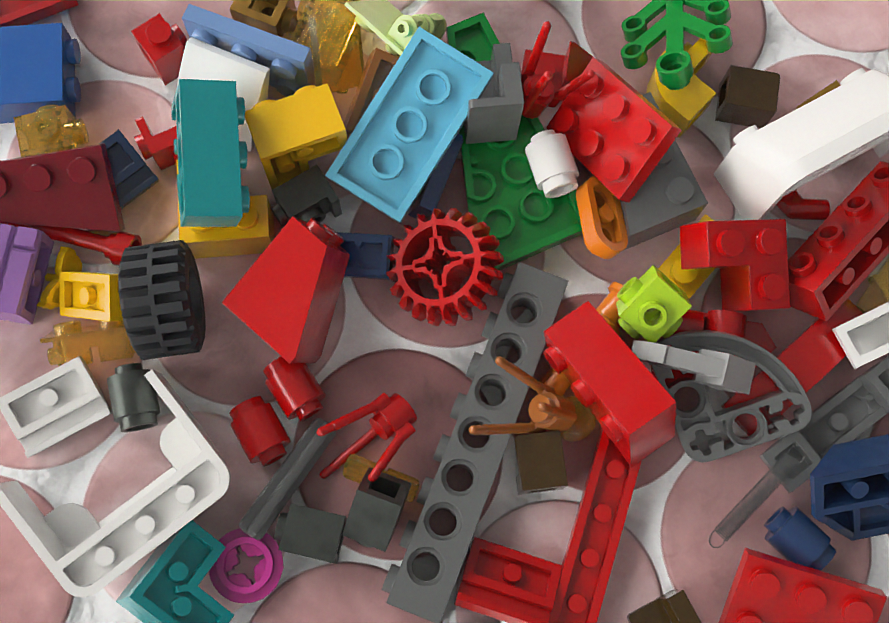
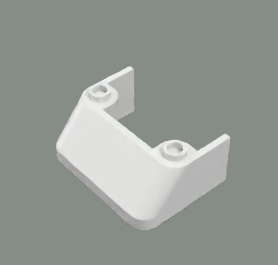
M860 68L845 77L840 82V87L761 129L753 125L736 135L733 139L736 145L714 172V176L742 219L762 220L783 196L871 148L874 149L879 158L889 152V75L876 69L866 72L864 68Z
M150 370L144 376L176 416L173 421L166 425L160 436L161 450L173 467L99 523L88 509L75 503L58 506L44 516L17 480L0 483V506L63 589L73 596L89 597L102 590L219 500L230 486L231 475L229 468L209 436L165 377L155 370Z

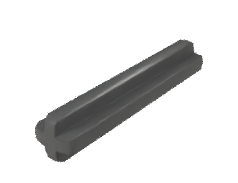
M321 418L314 419L239 522V527L245 534L256 540L263 538L336 435V431L322 437L317 435V429L328 424L327 421Z

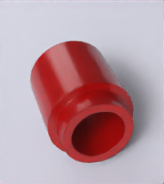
M280 356L264 368L263 373L267 378L265 385L288 420L298 417L300 422H303L323 408L320 402L325 398L326 394L306 363L290 364Z
M262 396L249 398L229 412L233 420L230 426L251 464L261 462L262 466L265 467L287 455L285 447L290 444L291 440L271 403H265Z

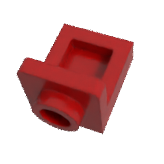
M143 116L135 119L141 134L134 136V139L144 159L147 160L153 157L160 170L177 164L178 155L174 153V139H177V126L153 135Z

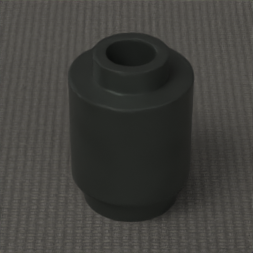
M131 363L116 367L114 369L115 375L107 378L114 422L120 424L121 432L140 431L158 425L156 415L160 414L157 392L144 376L150 369H143L141 363Z

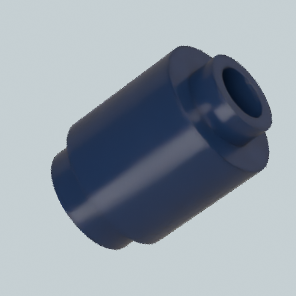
M797 506L790 510H787L785 507L779 508L764 524L769 530L765 535V540L788 561L821 571L836 554V549L830 544L831 538Z

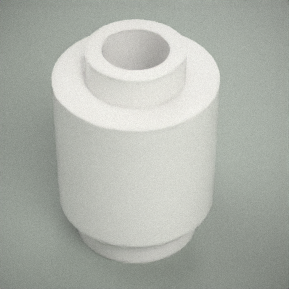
M545 130L535 134L530 139L531 143L526 146L525 153L537 188L543 190L546 198L560 197L575 190L578 187L576 178L579 176V172L566 135L555 133L554 130Z

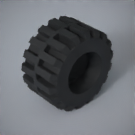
M184 240L125 248L119 265V298L125 329L137 355L142 360L200 352L206 331L205 307L197 264L188 245Z

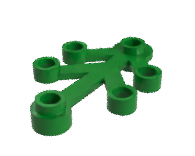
M652 0L637 14L626 18L622 22L624 38L630 42L621 49L624 66L627 69L643 67L648 61L647 51L666 36V53L661 55L656 61L659 80L670 90H679L686 87L690 83L694 71L691 57L688 52L684 51V31L706 40L707 49L711 53L719 54L729 50L733 45L731 29L724 25L731 19L728 0ZM684 5L703 11L706 21L684 12ZM666 9V15L648 29L647 23Z

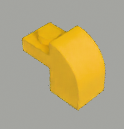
M702 38L694 45L689 42L684 44V51L689 53L694 71L690 83L686 87L679 90L668 89L660 82L656 66L647 85V93L651 92L660 111L682 130L678 135L679 138L706 111L716 94L714 90L696 76L712 55L707 49L706 40Z

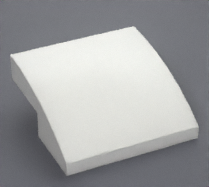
M190 37L186 42L178 81L179 79L236 81L237 97L244 98L245 111L252 109L255 104L268 100L270 68ZM245 119L243 125H238L239 141H246L247 151L251 152L255 144Z

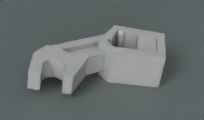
M637 340L633 342L632 352L640 361L649 362L648 364L692 373L694 374L693 382L718 390L747 395L750 393L756 363L732 354L701 349L699 353L653 342Z

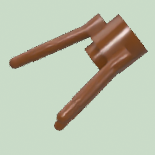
M499 356L495 360L498 366L537 392L538 395L531 400L528 408L532 421L530 423L472 425L469 428V433L472 435L534 434L546 432V430H560V433L571 428L577 419L576 408L570 399L555 394L553 387L541 383L515 364Z

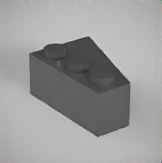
M651 92L642 95L660 110ZM676 140L630 203L620 200L628 235V245L624 250L695 221L708 204Z

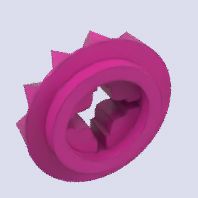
M238 528L226 533L218 540L226 548L209 570V576L214 588L220 595L236 603H253L264 599L278 586L284 569L282 552L278 550L279 545L270 534L265 533L262 539L256 540ZM238 547H241L242 552H245L248 557H261L263 555L265 557L254 567L255 576L253 577L256 581L255 584L252 579L248 578L246 573L229 575V572L235 570V567L241 563Z

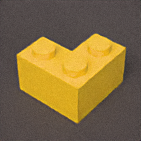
M328 83L320 86H304L298 89L294 95L276 101L272 99L264 100L255 104L252 109L245 111L247 125L272 190L310 169L308 161L341 150L347 141L346 129Z
M176 160V163H177V174H179V173H178V160ZM267 195L250 196L249 212L243 213V217L236 227H181L178 202L179 240H184L195 259L262 254L275 238L274 214L271 210L272 207Z

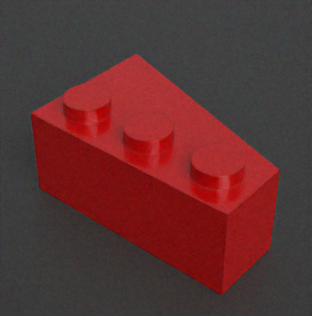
M589 301L544 330L547 349L543 353L547 361L558 374L561 372L565 374L571 383V389L584 407L590 409L604 432L613 441L631 468L675 437L676 401Z

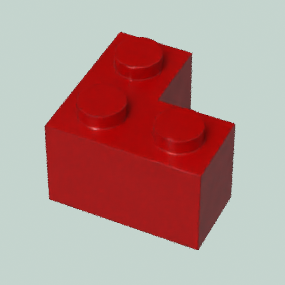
M786 219L705 221L679 226L681 269L720 268L722 310L748 311L790 308Z

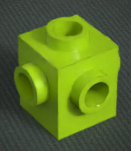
M654 265L639 279L633 277L627 281L618 292L617 298L619 300L616 302L618 314L621 317L618 320L619 325L634 339L638 340L643 336L648 342L656 343L661 337H670L683 321L682 316L692 307L686 293Z

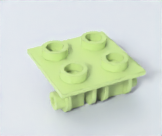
M388 0L345 3V6L356 15L355 21L357 24L371 33H376L386 42L385 48L387 51L397 57L401 56L418 27H421L440 40L446 32V20L438 13L429 15L415 14L412 16L403 15Z

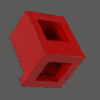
M159 13L133 29L131 33L143 56L166 86L179 77L183 53L188 40L176 23L170 27L169 23Z

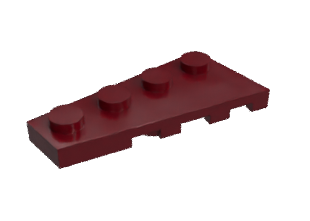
M105 143L0 160V223L123 231L125 226Z

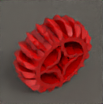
M434 208L431 220L424 214H417L418 226L413 228L409 224L403 225L408 235L404 240L400 238L393 239L394 245L399 248L397 254L387 255L391 263L396 265L395 268L386 272L389 280L396 282L389 290L393 296L401 298L398 303L399 306L407 312L412 311V317L420 322L427 318L428 323L432 326H439L442 320L449 326H456L458 315L466 321L473 320L471 308L475 306L481 311L487 310V305L482 298L486 293L493 297L498 296V291L490 284L492 281L504 279L503 273L494 268L504 262V256L500 252L495 251L500 245L499 240L494 235H489L491 228L485 222L477 223V217L470 212H466L462 216V213L457 208H450L445 215L441 209ZM450 237L468 239L474 253L456 252V247L451 244ZM470 276L467 283L460 289L462 281ZM424 279L428 283L433 282L434 289L439 292V299L426 298L419 288L418 280Z

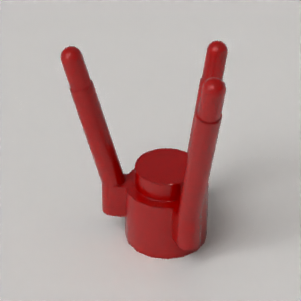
M549 21L543 23L526 69L521 75L524 98L522 115L531 119L539 117L547 107L555 108L563 98L595 76V71L589 69L558 91H554V85L551 81L552 72L546 71L543 75H535V69L551 29Z
M383 392L371 403L319 427L317 435L322 437L367 415L374 414L369 419L372 428L320 472V477L326 479L378 435L384 440L393 437L394 439L368 476L370 482H375L404 441L416 432L412 424L417 421V415L411 405L397 393H393L388 397Z

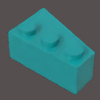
M179 79L171 107L172 120H176L177 139H174V153L178 155L179 174H177L180 226L236 227L242 219L243 213H248L250 207L249 187L241 186L240 170L246 169L247 144L246 141H239L238 125H243L245 121L244 98L237 97L236 81Z

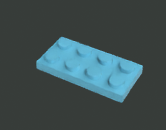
M418 27L325 176L401 224L467 120L469 100L480 99L492 80L494 72L421 27Z

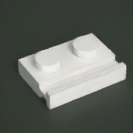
M78 356L0 397V410L16 439L21 442L26 452L24 453L27 458L36 455L113 413L82 356Z

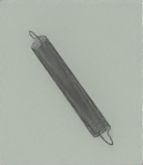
M789 451L780 457L781 459L774 464L773 468L769 469L768 473L755 484L754 488L716 526L714 531L719 532L725 538L724 542L728 541L736 533L735 531L739 530L740 526L742 527L743 523L750 518L749 516L758 510L757 508L764 503L763 501L769 498V494L772 495L773 491H775L774 489L778 488L784 479L788 478L786 475L789 476L792 473L791 470L794 471L797 468L787 458L790 455Z

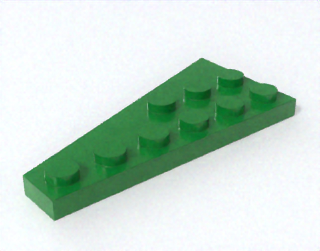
M484 12L446 27L447 44L476 62L491 60L493 44H500ZM523 115L521 116L516 140L466 144L464 124L458 134L463 136L462 139H464L460 152L468 212L477 217V223L485 222L491 228L489 235H494L499 240L500 245L495 251L500 252L504 256V262L494 267L498 270H503L583 234L576 201V189L560 197L546 198L543 190L537 188L525 148L531 143L530 139L535 134L545 131L538 117L531 119Z

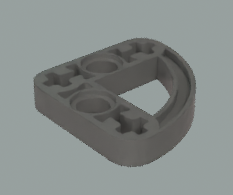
M691 330L673 333L670 337H661L656 342L691 352L706 349L738 356L756 363V366L764 371L779 388V390L714 412L705 386L692 381L694 374H692V377L678 378L669 385H666V378H674L672 370L652 365L656 379L673 399L677 390L686 386L693 387L699 394L698 404L693 409L684 411L676 407L675 429L683 449L694 461L710 462L797 432L809 423L812 409L803 387L794 374L777 357L757 344L733 334L711 330ZM786 399L794 405L800 406L799 409L793 411L794 419L788 421L783 415L770 418L769 420L774 425L771 429H768L767 420L759 410L760 407L766 406V411L769 414L779 412L783 409L782 401ZM740 414H752L757 419L756 431L748 437H740L733 432V421ZM723 421L724 431L731 440L730 443L724 445V440L721 436L710 439L708 441L709 448L705 451H701L697 445L690 446V442L696 440L695 432L698 430H703L706 435L719 433L720 430L715 424Z

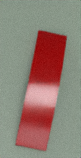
M849 298L827 321L816 318L802 334L776 356L794 374L805 393L846 356L832 329L863 315ZM761 370L752 379L749 395L734 393L721 407L725 409L779 390V388ZM788 399L782 401L783 409L773 414H769L766 411V406L760 407L759 410L767 420V426L772 423L769 420L770 418L782 415L793 403ZM744 413L735 418L734 421L748 436L756 431L757 419L754 415Z

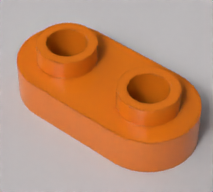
M595 176L590 177L576 190V201L584 243L592 254L603 259H611L628 245V235L621 202Z

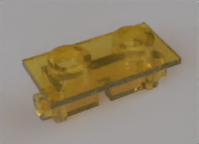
M80 320L62 322L53 325L54 331L40 339V344L53 343V347L47 350V357L51 366L58 365L59 367L78 356H82L86 364H91L94 362L91 347L98 346L101 362L133 358L134 353H136L129 341L124 321L98 320V325L84 327L81 326Z

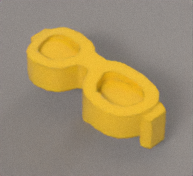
M60 246L55 262V274L47 273L45 275V280L49 283L40 296V302L37 303V306L42 309L52 310L55 307H60L59 272L82 271V262L76 255V251L70 247Z

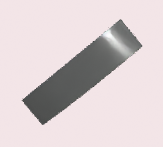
M889 355L812 412L811 419L806 427L779 438L759 456L769 469L773 468L774 464L781 459L780 457L784 456L785 452L788 453V451L799 462L804 458L800 464L796 465L797 468L794 471L791 470L792 473L789 476L786 475L788 478L784 479L783 483H781L788 493L793 492L810 478V473L834 444L853 441L889 413Z

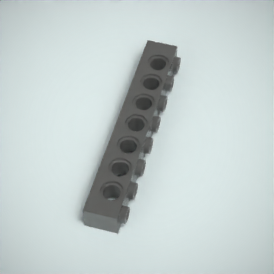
M521 262L518 263L514 275L505 273L497 296L504 299L499 314L490 312L481 335L489 339L483 354L474 352L466 373V377L473 379L467 395L458 393L449 416L457 420L451 437L442 434L433 460L441 462L435 479L425 477L416 500L417 503L424 505L418 522L409 519L399 546L407 549L401 566L391 564L384 581L382 591L389 593L387 604L431 622H441L511 434L487 435L488 443L484 447L472 448L465 443L463 432L472 425L516 423L529 386L496 364L495 350L501 346L514 348L518 353L519 360L513 364L533 377L546 343L544 330L552 326L569 280ZM516 307H525L532 312L534 320L530 323H519L512 317L511 310ZM485 386H495L501 390L503 402L496 406H489L481 400L479 391ZM454 468L467 470L472 478L471 487L462 492L451 489L446 481V475L450 470ZM446 510L454 516L456 526L451 534L440 536L431 530L429 519L434 512ZM422 553L432 554L439 562L437 576L429 581L418 579L412 571L413 560Z

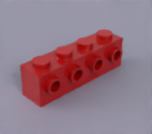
M880 161L788 259L790 307L827 321L889 254L888 162Z

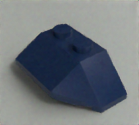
M889 434L834 444L810 473L811 515L819 522L826 524L851 541L889 534Z

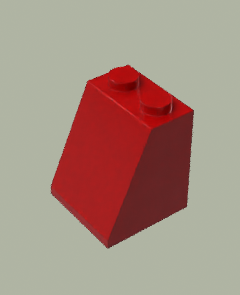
M292 216L221 303L288 363H316L323 352L350 258V254L340 246L344 239L325 223L322 225L313 218L305 222Z

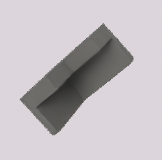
M510 43L493 44L491 60L477 61V63L494 72V75L480 99H471L468 102L467 120L464 123L466 144L516 140L524 107L519 62H512Z

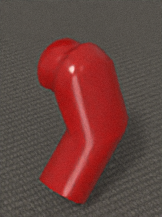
M796 190L783 196L776 204L790 219L826 220L830 214V203L828 200L803 199Z

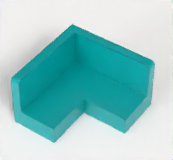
M191 520L155 549L117 598L116 602L143 623H229L234 614L198 587L226 546Z

